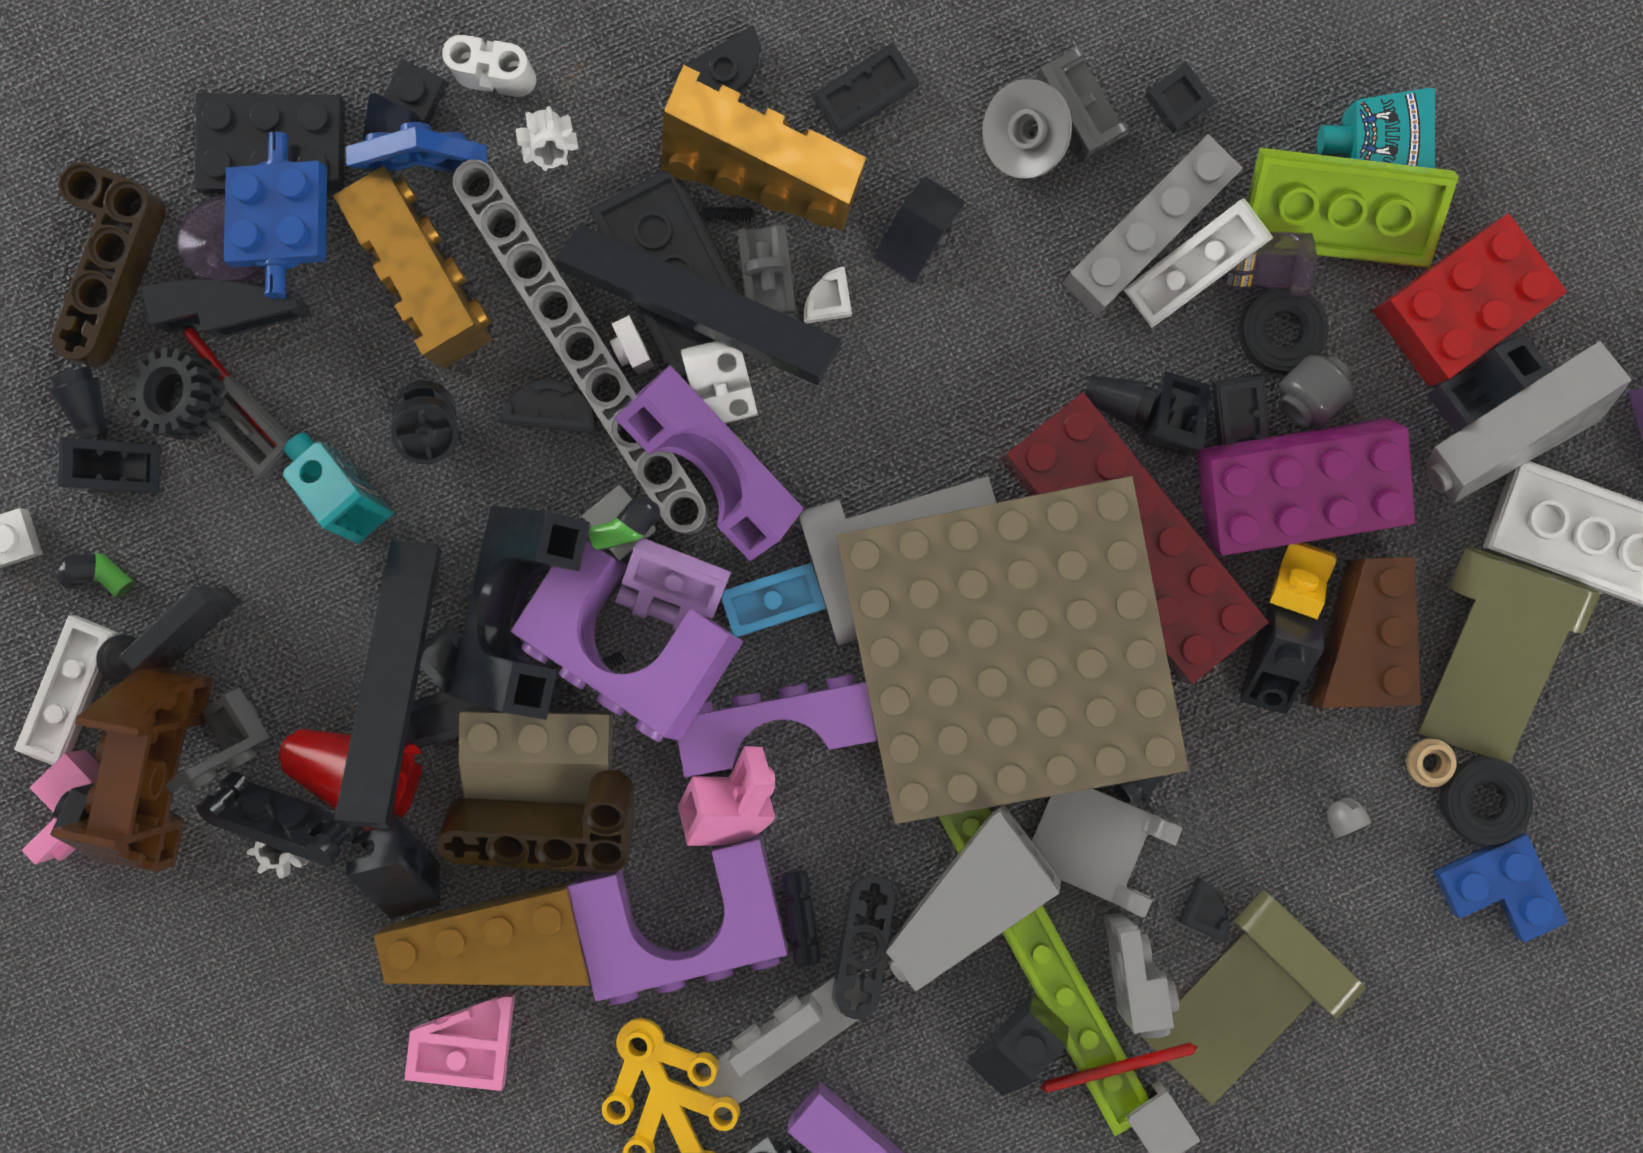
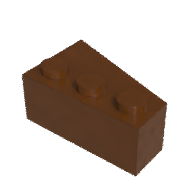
M1415 557L1348 560L1331 617L1333 623L1326 647H1324V651L1318 662H1321L1313 691L1309 692L1306 705L1318 708L1421 705Z

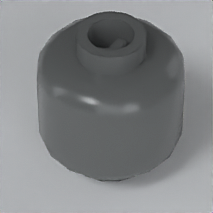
M1309 355L1281 380L1279 384L1281 399L1278 404L1283 413L1301 427H1308L1309 425L1316 427L1324 426L1352 399L1353 387L1348 379L1351 376V372L1340 359L1334 356H1329L1326 359L1318 355Z

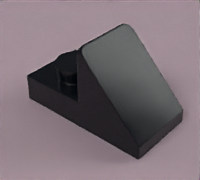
M401 58L383 96L374 91H371L369 95L363 141H366L365 136L370 133H394L400 131V125L404 123L422 122L429 124L448 86L445 79Z

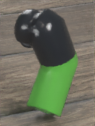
M638 497L631 500L613 521L590 528L589 538L592 546L596 550L640 540L651 526L658 522L660 518L658 504L647 497Z
M101 553L69 555L58 565L57 580L63 587L68 589H76L77 585H83L84 582L97 581L116 599H119L129 592L135 583L106 555Z

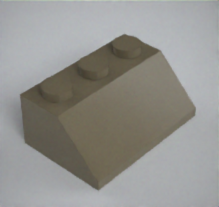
M469 708L460 712L458 762L464 798L585 806L591 779L599 772L612 770V711L549 710L547 720L503 713L493 709Z

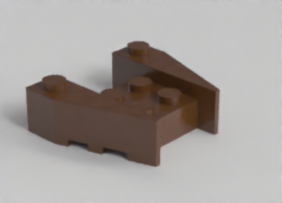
M170 668L135 670L76 717L75 725L107 731L101 737L96 750V760L100 763L97 781L90 788L86 798L85 809L90 815L88 819L54 828L52 837L102 862L152 872H159L174 866L185 818L169 815L173 792L170 793L165 784L177 777L186 728L205 723V717L201 711L208 707L214 677Z

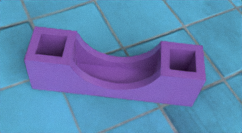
M671 365L646 385L615 417L648 454L656 452L676 453L694 463L704 473L711 483L718 501L719 515L717 527L749 561L779 542L804 509Z
M855 674L828 678L826 679L828 688L808 691L807 683L778 688L780 697L761 700L760 693L755 692L731 697L732 706L713 710L712 701L705 702L682 739L678 741L684 778L732 769L736 763L737 753L743 739L756 727L773 720H793L810 727L822 738L829 750L878 741L866 681L856 682Z

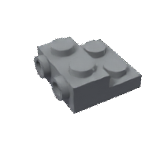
M1123 912L1104 915L1118 1013L1134 1034L1140 1033V1036L1143 1038H1161L1170 1035V1029L1174 1028L1172 1012L1179 1011V999L1174 981H1167L1164 970L1160 971L1152 962V951L1148 935L1141 934L1138 925H1135Z

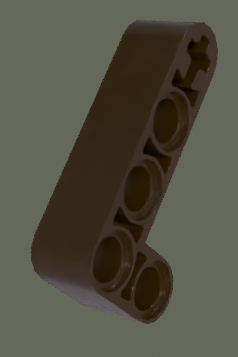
M77 162L63 169L58 180L59 192L64 200L96 218L55 323L51 339L56 352L65 359L95 367L109 361L116 349L163 225L166 209L164 202L158 195L134 180L88 163ZM92 181H96L95 192L92 196L85 199V188ZM141 197L142 205L140 210L136 214L129 216L128 211L131 202ZM124 242L123 255L117 261H113L112 250L118 243ZM106 286L107 298L103 304L96 307L95 295L98 290ZM89 315L97 318L95 324L87 321ZM83 336L88 338L85 347L80 345Z
M607 770L597 773L591 779L585 806L473 798L457 799L447 808L436 847L438 853L444 859L458 864L615 873L621 870L628 860L634 828V787L632 781L625 774L614 770Z

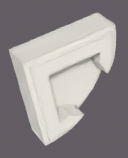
M845 266L826 273L813 286L804 306V323L852 317Z

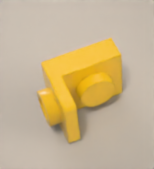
M1303 542L1288 545L1274 579L1270 603L1318 620L1325 603L1327 582L1336 564V554Z

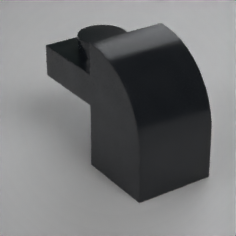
M1522 334L1494 348L1469 370L1439 384L1427 395L1438 409L1442 418L1457 433L1546 376L1552 370L1525 334Z

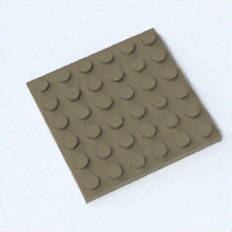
M1133 476L837 534L895 824L1189 771Z

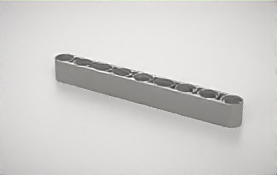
M481 160L463 162L453 175V187L457 196L646 494L652 501L658 504L660 516L672 530L678 533L692 535L699 532L707 523L709 509L675 453L656 452L648 454L638 442L627 443L623 440V427L615 417L637 393L505 185L487 163ZM478 178L490 179V186L483 195L478 197L469 195V187L474 180ZM501 219H515L516 227L509 236L498 238L494 235L495 226ZM530 258L540 259L542 261V268L539 274L530 279H524L520 276V267L524 261ZM556 298L566 299L568 309L563 317L557 320L546 318L545 309L551 300ZM581 338L593 340L594 350L588 359L583 361L572 359L571 348L577 340ZM608 378L618 380L620 384L618 396L609 402L599 401L596 396V389L599 383ZM657 459H666L672 465V475L663 484H653L647 476L649 465ZM691 499L698 506L697 519L687 526L677 524L673 517L675 505L681 500Z

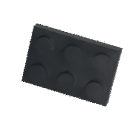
M196 93L194 189L200 193L225 194L226 167L252 166L266 162L268 160V133L282 132L289 135L288 161H320L327 167V195L338 193L344 189L345 100L341 95Z

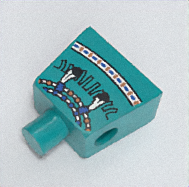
M1424 88L1355 101L1344 111L1342 125H1321L1319 127L1316 143L1318 154L1342 155L1343 158L1435 168V88Z
M304 432L295 435L285 444L283 450L293 462L284 469L283 477L323 529L360 544L395 513L342 453L321 441L315 443Z

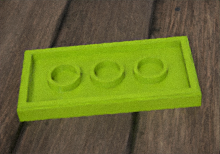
M1259 148L1247 202L1273 236V239L1261 247L1263 249L1430 268L1459 177L1453 170Z

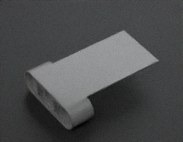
M989 476L847 519L845 518L840 500L802 510L799 515L838 646L856 641L857 635L837 534L996 503Z

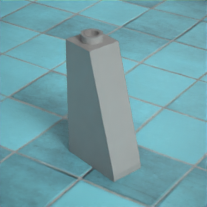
M1599 341L1435 446L1425 464L1430 483L1438 492H1445L1454 504L1600 422L1632 379L1603 343Z
M1005 804L994 807L891 939L886 951L889 955L887 958L888 965L897 979L903 983L908 981L915 992L1060 893L1061 880Z

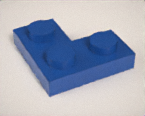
M422 122L404 123L400 125V131L394 133H370L365 136L366 141L345 146L347 166L371 172L383 165L390 172L419 165L453 174L463 162L468 160H481L488 164L486 145L466 140V135L460 132L439 133L431 131V126Z
M1521 832L1507 842L1489 845L1433 871L1452 914L1458 918L1465 917L1499 901L1516 939L1524 943L1568 923L1528 834Z

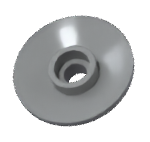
M1036 79L1016 80L997 92L986 109L982 126L984 147L992 163L1006 175L1022 179L1039 177L1052 170L1065 155L1072 133L1071 114L1064 97L1052 85ZM1036 121L1038 123V133L1036 138L1033 139L1030 136L1029 129L1031 124Z

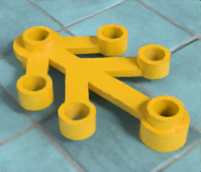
M636 1018L628 1021L621 1028L617 1036V1050L624 1063L614 1091L609 1094L602 1105L603 1117L614 1125L622 1124L629 1118L634 1109V1101L631 1096L641 1071H643L651 1089L635 1135L628 1140L623 1153H633L631 1149L633 1145L642 1146L646 1153H654L655 1145L653 1141L662 1115H664L681 1153H715L703 1150L683 1107L709 1117V1121L715 1129L728 1131L736 1125L740 1117L739 1104L731 1097L724 1096L718 1098L670 1079L662 1063L687 1071L688 1077L693 1084L705 1087L712 1084L719 1073L720 1066L717 1058L707 1052L697 1054L666 1042L661 1028L649 1019ZM642 1038L647 1044V1050L638 1051L635 1049L632 1039ZM696 1064H707L711 1068V1075H700L696 1070ZM611 1102H621L625 1107V1113L618 1114L614 1112L611 1108ZM720 1107L728 1108L733 1118L730 1120L721 1119L717 1114V1109Z

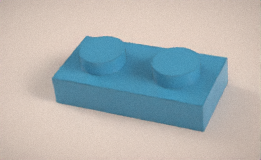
M812 562L724 590L721 597L732 633L737 637L827 609Z

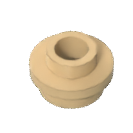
M1432 738L1420 740L1410 748L1406 757V767L1409 775L1415 782L1423 786H1442L1450 780L1456 771L1457 761L1455 753L1448 744L1441 740ZM1428 754H1433L1436 758V765L1432 770L1426 771L1423 766V760Z

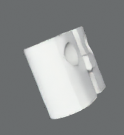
M455 35L444 44L442 49L444 62L456 80L464 87L486 92H493L495 88L498 94L523 97L530 94L536 85V74L525 52L515 44L494 40V42L487 41L486 45L482 38L467 35Z
M719 341L681 349L690 387L724 423L758 415L745 360L741 351Z

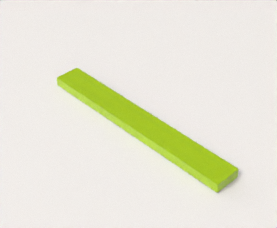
M982 808L938 816L958 853L991 811L989 808ZM1043 905L1002 932L1038 998L1069 1026L1066 1049L1078 1071L1127 1059ZM1134 1070L1086 1083L1114 1136L1131 1128L1132 1126L1127 1120V1115L1150 1100Z

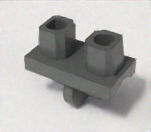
M786 224L761 229L737 230L745 297L783 314L797 313Z

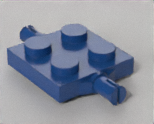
M270 132L267 135L268 160L266 162L252 166L226 167L224 263L232 268L256 266L265 269L264 296L271 299H278V297L283 299L286 298V270L302 263L326 262L327 167L320 161H288L289 135L282 132H275V134Z

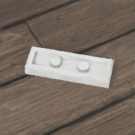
M1243 198L1123 290L1150 327L1153 328L1273 239V236L1245 198Z
M68 615L15 746V751L53 765L64 753L72 752L82 728L80 725H75L76 717L91 706L103 676L96 663L97 651L105 640L119 635V632L79 616Z

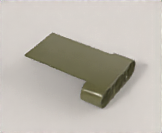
M1465 546L1448 587L1475 601L1417 733L1483 756L1510 763L1568 632L1584 634L1602 593L1580 582L1474 547Z
M1262 890L1233 920L1244 933L1179 1000V1011L1172 1012L1174 1028L1170 1029L1171 1034L1161 1038H1143L1156 1051L1189 1042L1198 1046L1193 1055L1167 1062L1212 1106L1313 1000L1337 1020L1367 989L1265 890Z

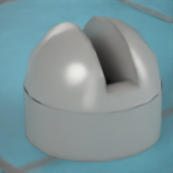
M1342 798L1338 802H1334L1328 809V823L1335 838L1352 833L1372 823L1364 807L1352 798Z

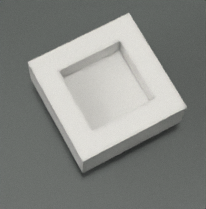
M630 316L612 323L617 337L610 340V343L621 366L623 367L630 363L637 374L654 367L655 365Z
M18 508L0 514V568L43 555L29 509Z

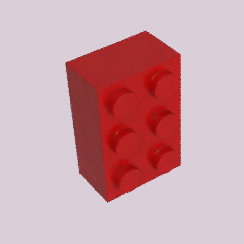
M1507 213L1482 228L1372 309V311L1426 384L1432 386L1456 375L1567 293V290L1511 215Z

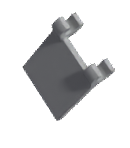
M1092 788L1050 796L1031 841L1060 880L1145 918L1152 899L1145 893L1127 887L1130 875L1148 835L1176 846L1183 827Z

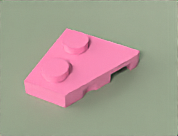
M507 992L415 1026L410 1031L404 1080L502 1091L506 1080L515 993Z

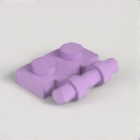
M641 538L637 540L633 548L615 603L633 609L632 614L645 619L649 615L674 625L672 630L676 631L689 609L709 619L711 618V620L713 619L731 571Z

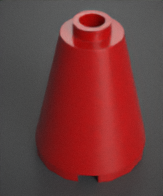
M299 729L294 734L287 736L280 746L278 758L281 761L282 772L336 811L351 734ZM407 741L405 743L391 819L395 814L401 817L405 816L417 793L422 775V765L414 763V754H421V750L416 745ZM363 827V828H362V830H363L364 832L369 831V830H373V829H377V828H371V827Z

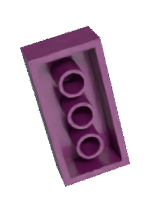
M1388 418L1202 448L1201 451L1196 452L1205 541L1220 556L1415 524L1408 427Z

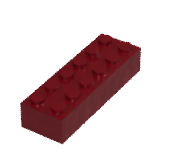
M1083 392L1000 458L1030 496L1133 476L1169 669L1180 682L1195 683L1269 623Z

